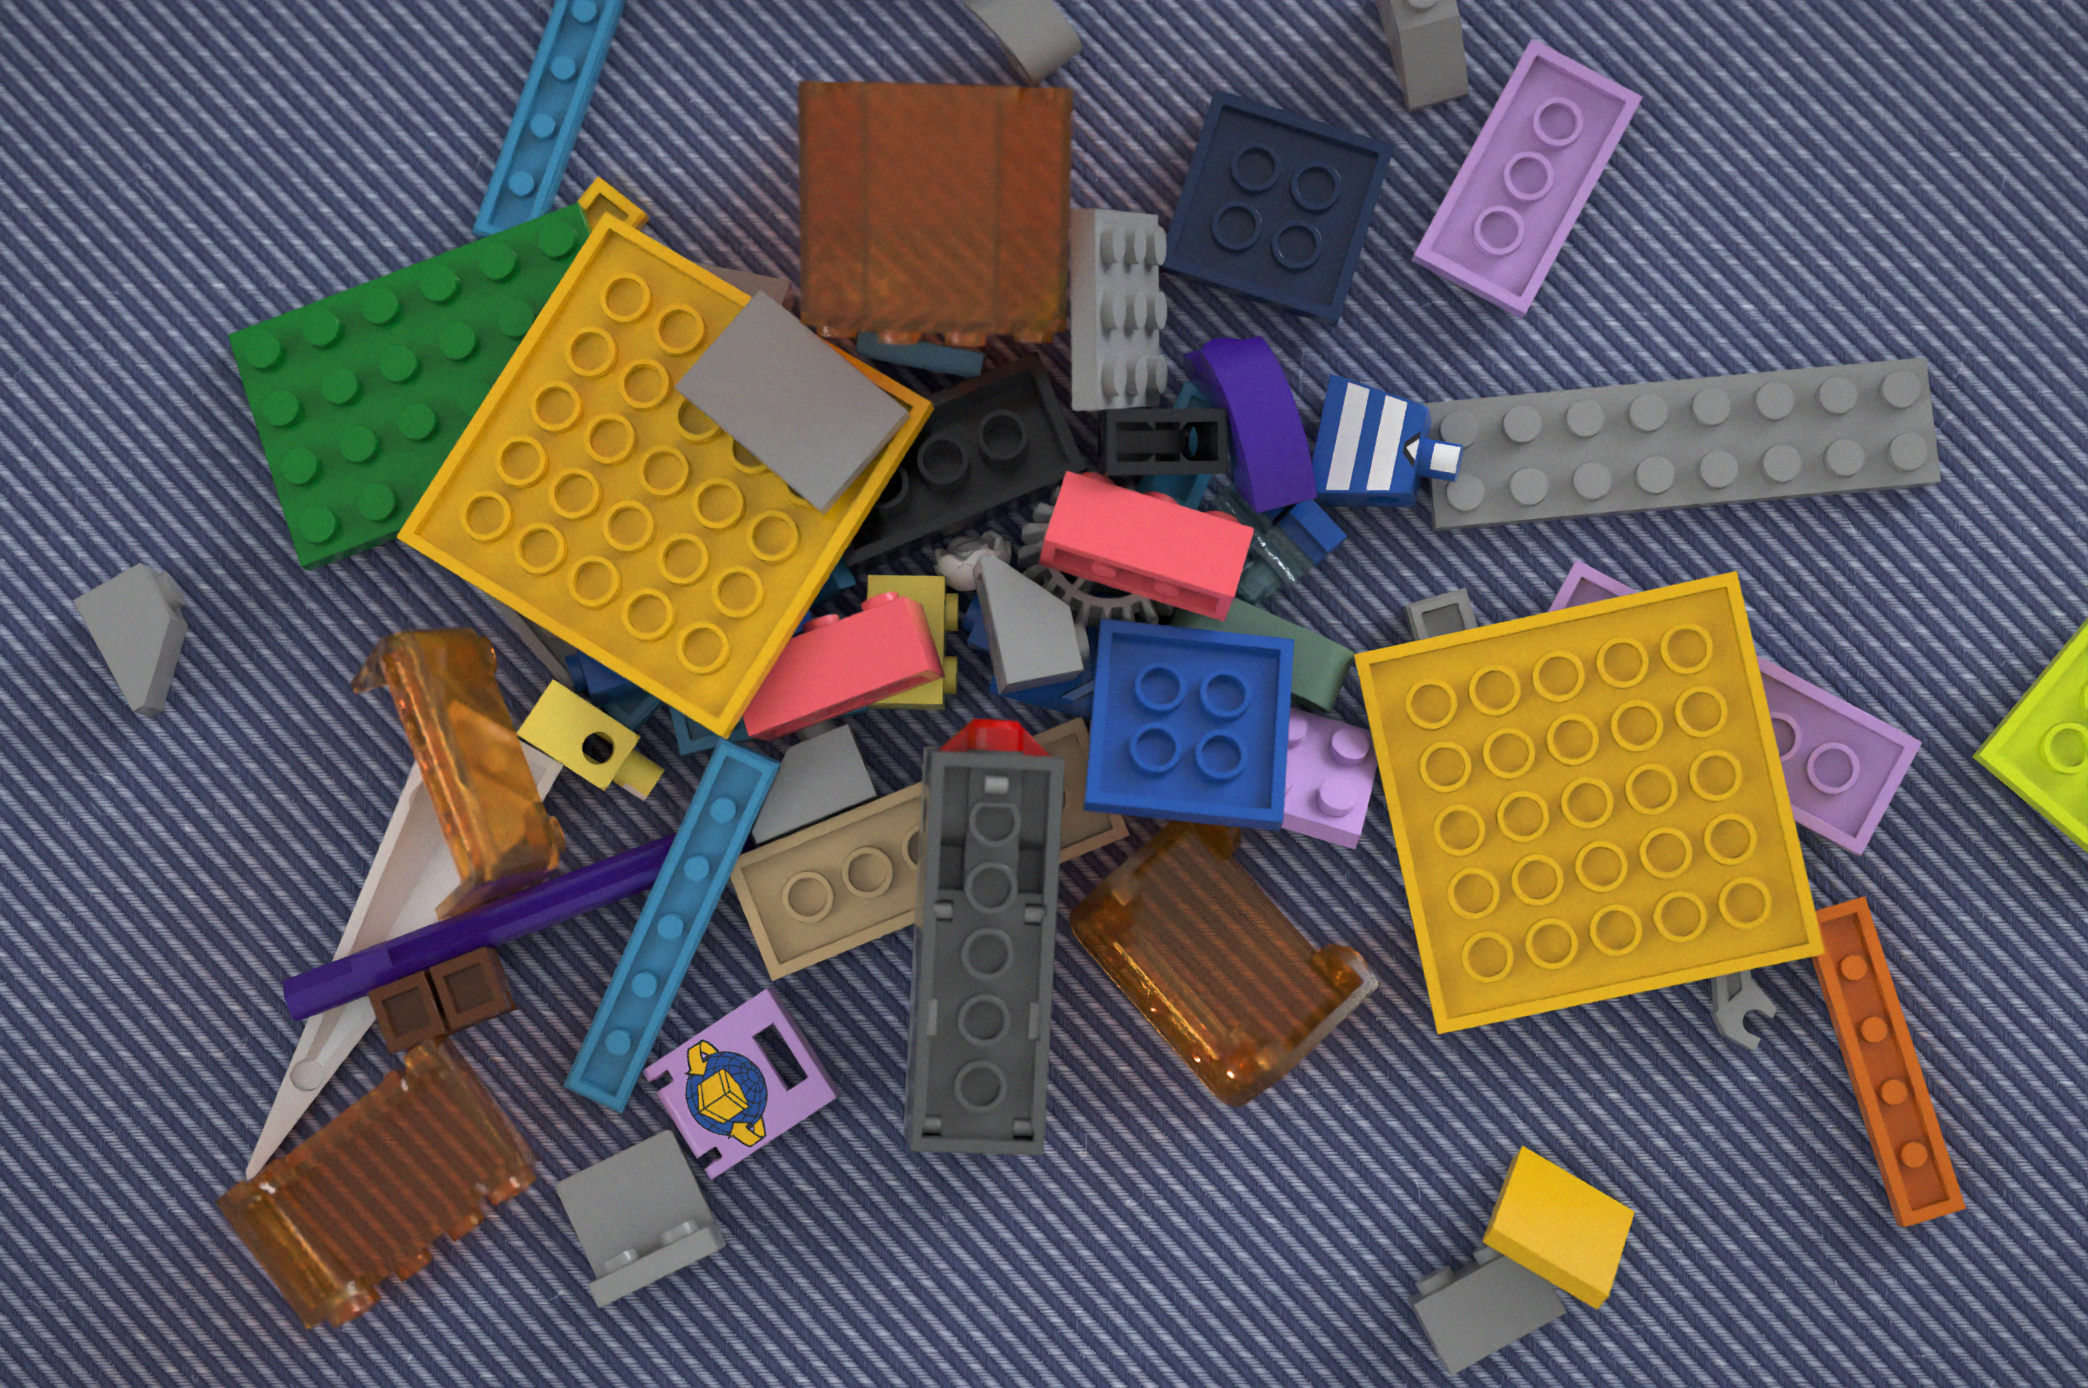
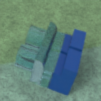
M1233 480L1210 501L1208 511H1220L1230 514L1238 519L1240 524L1254 528L1247 552L1252 561L1242 570L1236 591L1249 604L1256 606L1274 595L1279 589L1284 594L1287 593L1341 547L1347 535L1313 499L1298 503L1289 511L1285 518L1264 535L1262 533L1292 505L1255 513L1237 493Z

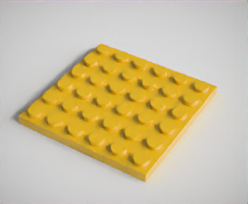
M605 211L396 538L727 740L931 415L934 407L927 399L821 338L906 409L910 415V418L828 512L823 515L681 395L674 387L753 297Z
M1737 571L1354 654L1437 1034L1825 954Z

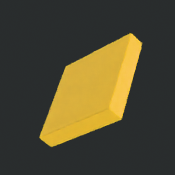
M1522 1145L1510 1163L1482 1242L1598 1310L1609 1296L1635 1211Z

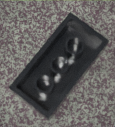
M1037 351L924 397L932 403L934 410L843 554L850 573L853 574V577L1051 496L1052 491L1058 486H1062L1066 471L1079 475L1087 472L1085 463Z

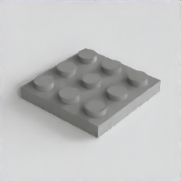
M1096 208L1070 209L1072 410H1106L1160 406V393H1163L1166 389L1168 371L1164 356L1159 355V330L1163 329L1166 324L1167 303L1164 293L1159 291V265L1164 263L1166 257V236L1163 228L1158 227V215Z

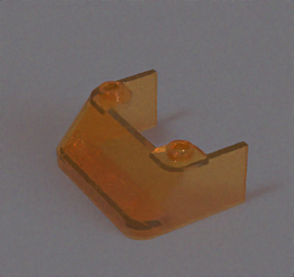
M471 627L406 630L382 637L351 681L354 694L385 685L389 686L457 868L461 883L435 908L439 921L540 884L558 868L559 854L564 853L566 849L564 834L559 822L554 816L548 817L494 676V673L497 671V659L493 646L486 636L479 637Z

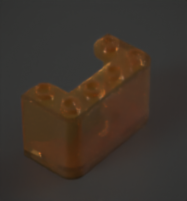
M448 1036L427 1038L402 1058L406 1063V1069H393L383 1077L385 1081L288 1155L275 1159L266 1166V1171L259 1174L248 1184L245 1180L240 1181L214 1201L308 1330L330 1322L334 1329L339 1328L347 1321L351 1323L382 1299L376 1289L395 1274L402 1283L415 1275L434 1259L428 1251L431 1246L447 1234L454 1242L460 1240L486 1219L480 1211L483 1206L490 1201L494 1206L499 1205L503 1201L507 1203L538 1179L531 1169L540 1162V1159Z

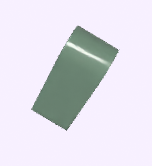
M1235 597L1225 622L1175 607L1167 623V626L1294 639L1291 700L1324 713H1331L1354 661L1355 653L1348 648Z

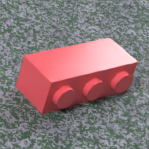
M1066 471L1044 539L1038 565L1225 622L1236 593L1254 528L1240 524L1238 519L1224 512L1207 511L1203 513L1180 506L1176 500L1163 493L1150 491L1141 494L1118 487L1110 478L1098 473L1086 472L1079 475Z
M888 592L865 600L861 603L862 612L840 620L839 615L832 614L805 623L802 626L804 634L793 637L788 641L743 713L742 717L748 736L770 742L945 677L922 604L906 596L899 597L898 592Z

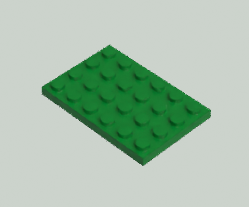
M579 202L228 335L302 568L311 571L397 539L396 536L592 233L585 209Z

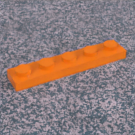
M1866 897L1854 898L1815 910L1825 954L1812 956V962L1897 1226L1908 1227L1966 1209Z

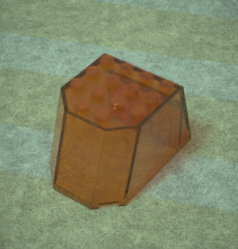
M798 81L801 324L817 326V336L856 337V332L878 331V343L918 344V339H921L922 334L945 333V344L952 346H985V341L989 334H1014V341L1051 343L1053 342L1054 332H1066L1068 318L1074 89Z

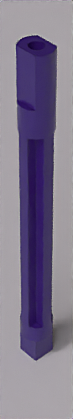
M677 832L282 981L283 992L290 1014L295 1022H299L368 996L367 992L420 971H430L429 968L482 947L494 948L653 888ZM748 836L740 854L754 849L750 836Z

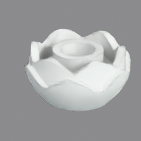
M993 530L985 532L979 539L959 536L950 542L946 550L942 548L935 549L937 565L933 567L938 576H945L946 584L957 591L976 590L972 569L978 559L982 556L994 555L1009 565L1012 555L1011 544L1009 540L1004 541L1003 536H1000Z

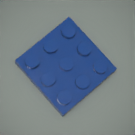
M1100 619L1083 811L1280 831L1284 819L1294 639Z

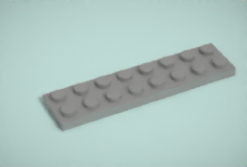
M1926 357L1422 404L1428 407L1432 419L1428 439L1463 444L1462 462L1457 482L1428 478L1433 532L1935 486L1941 482Z

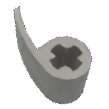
M1050 0L963 1L965 7L998 38L1005 57L1017 74L1031 88H1034L1083 50L1076 32Z

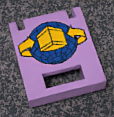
M774 987L763 990L642 1071L648 1082L661 1078L667 1071L672 1076L674 1081L656 1092V1095L696 1158L701 1157L715 1147L719 1150L722 1157L713 1160L704 1169L710 1180L721 1175L842 1095ZM773 1025L776 1026L808 1076L807 1079L790 1090L755 1037V1035L761 1034Z

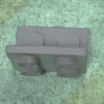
M668 1129L556 1184V1191L597 1279L587 1285L598 1309L727 1245L673 1130Z

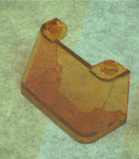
M1172 820L1106 877L1071 911L1069 915L1070 926L1081 945L1206 1087L1226 1104L1240 1107L1281 1080L1381 984L1370 973L1364 958L1354 949L1336 944H1327L1316 951L1231 856L1239 849L1242 843L1240 827Z

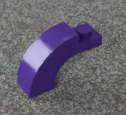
M1261 336L1245 340L1231 337L1217 338L1206 342L1201 350L1184 353L1187 378L1207 398L1213 408H1227L1228 451L1233 470L1235 490L1253 511L1260 513L1317 498L1313 466L1301 418L1281 366L1265 340Z

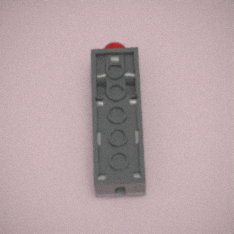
M974 718L941 747H924L903 1130L911 1151L1041 1156L1044 1154L1065 758L1054 753H1048L1024 729L1020 722L1015 720Z

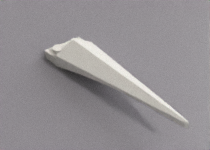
M449 701L413 763L332 962L457 915L531 823L561 771L563 764ZM369 996L308 1018L247 1166V1180L254 1178L325 1084L376 1020Z

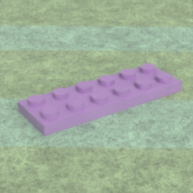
M1576 559L1547 612L1638 592ZM1756 654L1795 824L1855 856H1861L1922 742Z

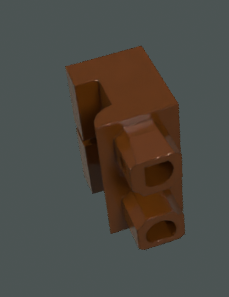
M482 947L429 968L430 971H420L367 992L390 1054L403 1050H414L518 1009L495 948Z

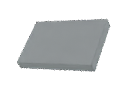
M762 289L756 293L674 386L681 395L823 515L828 512L910 418L906 409Z

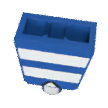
M1330 374L1312 459L1317 498L1313 500L1321 507L1415 506L1421 477L1457 482L1462 462L1463 444L1428 439L1432 424L1428 407L1362 383Z

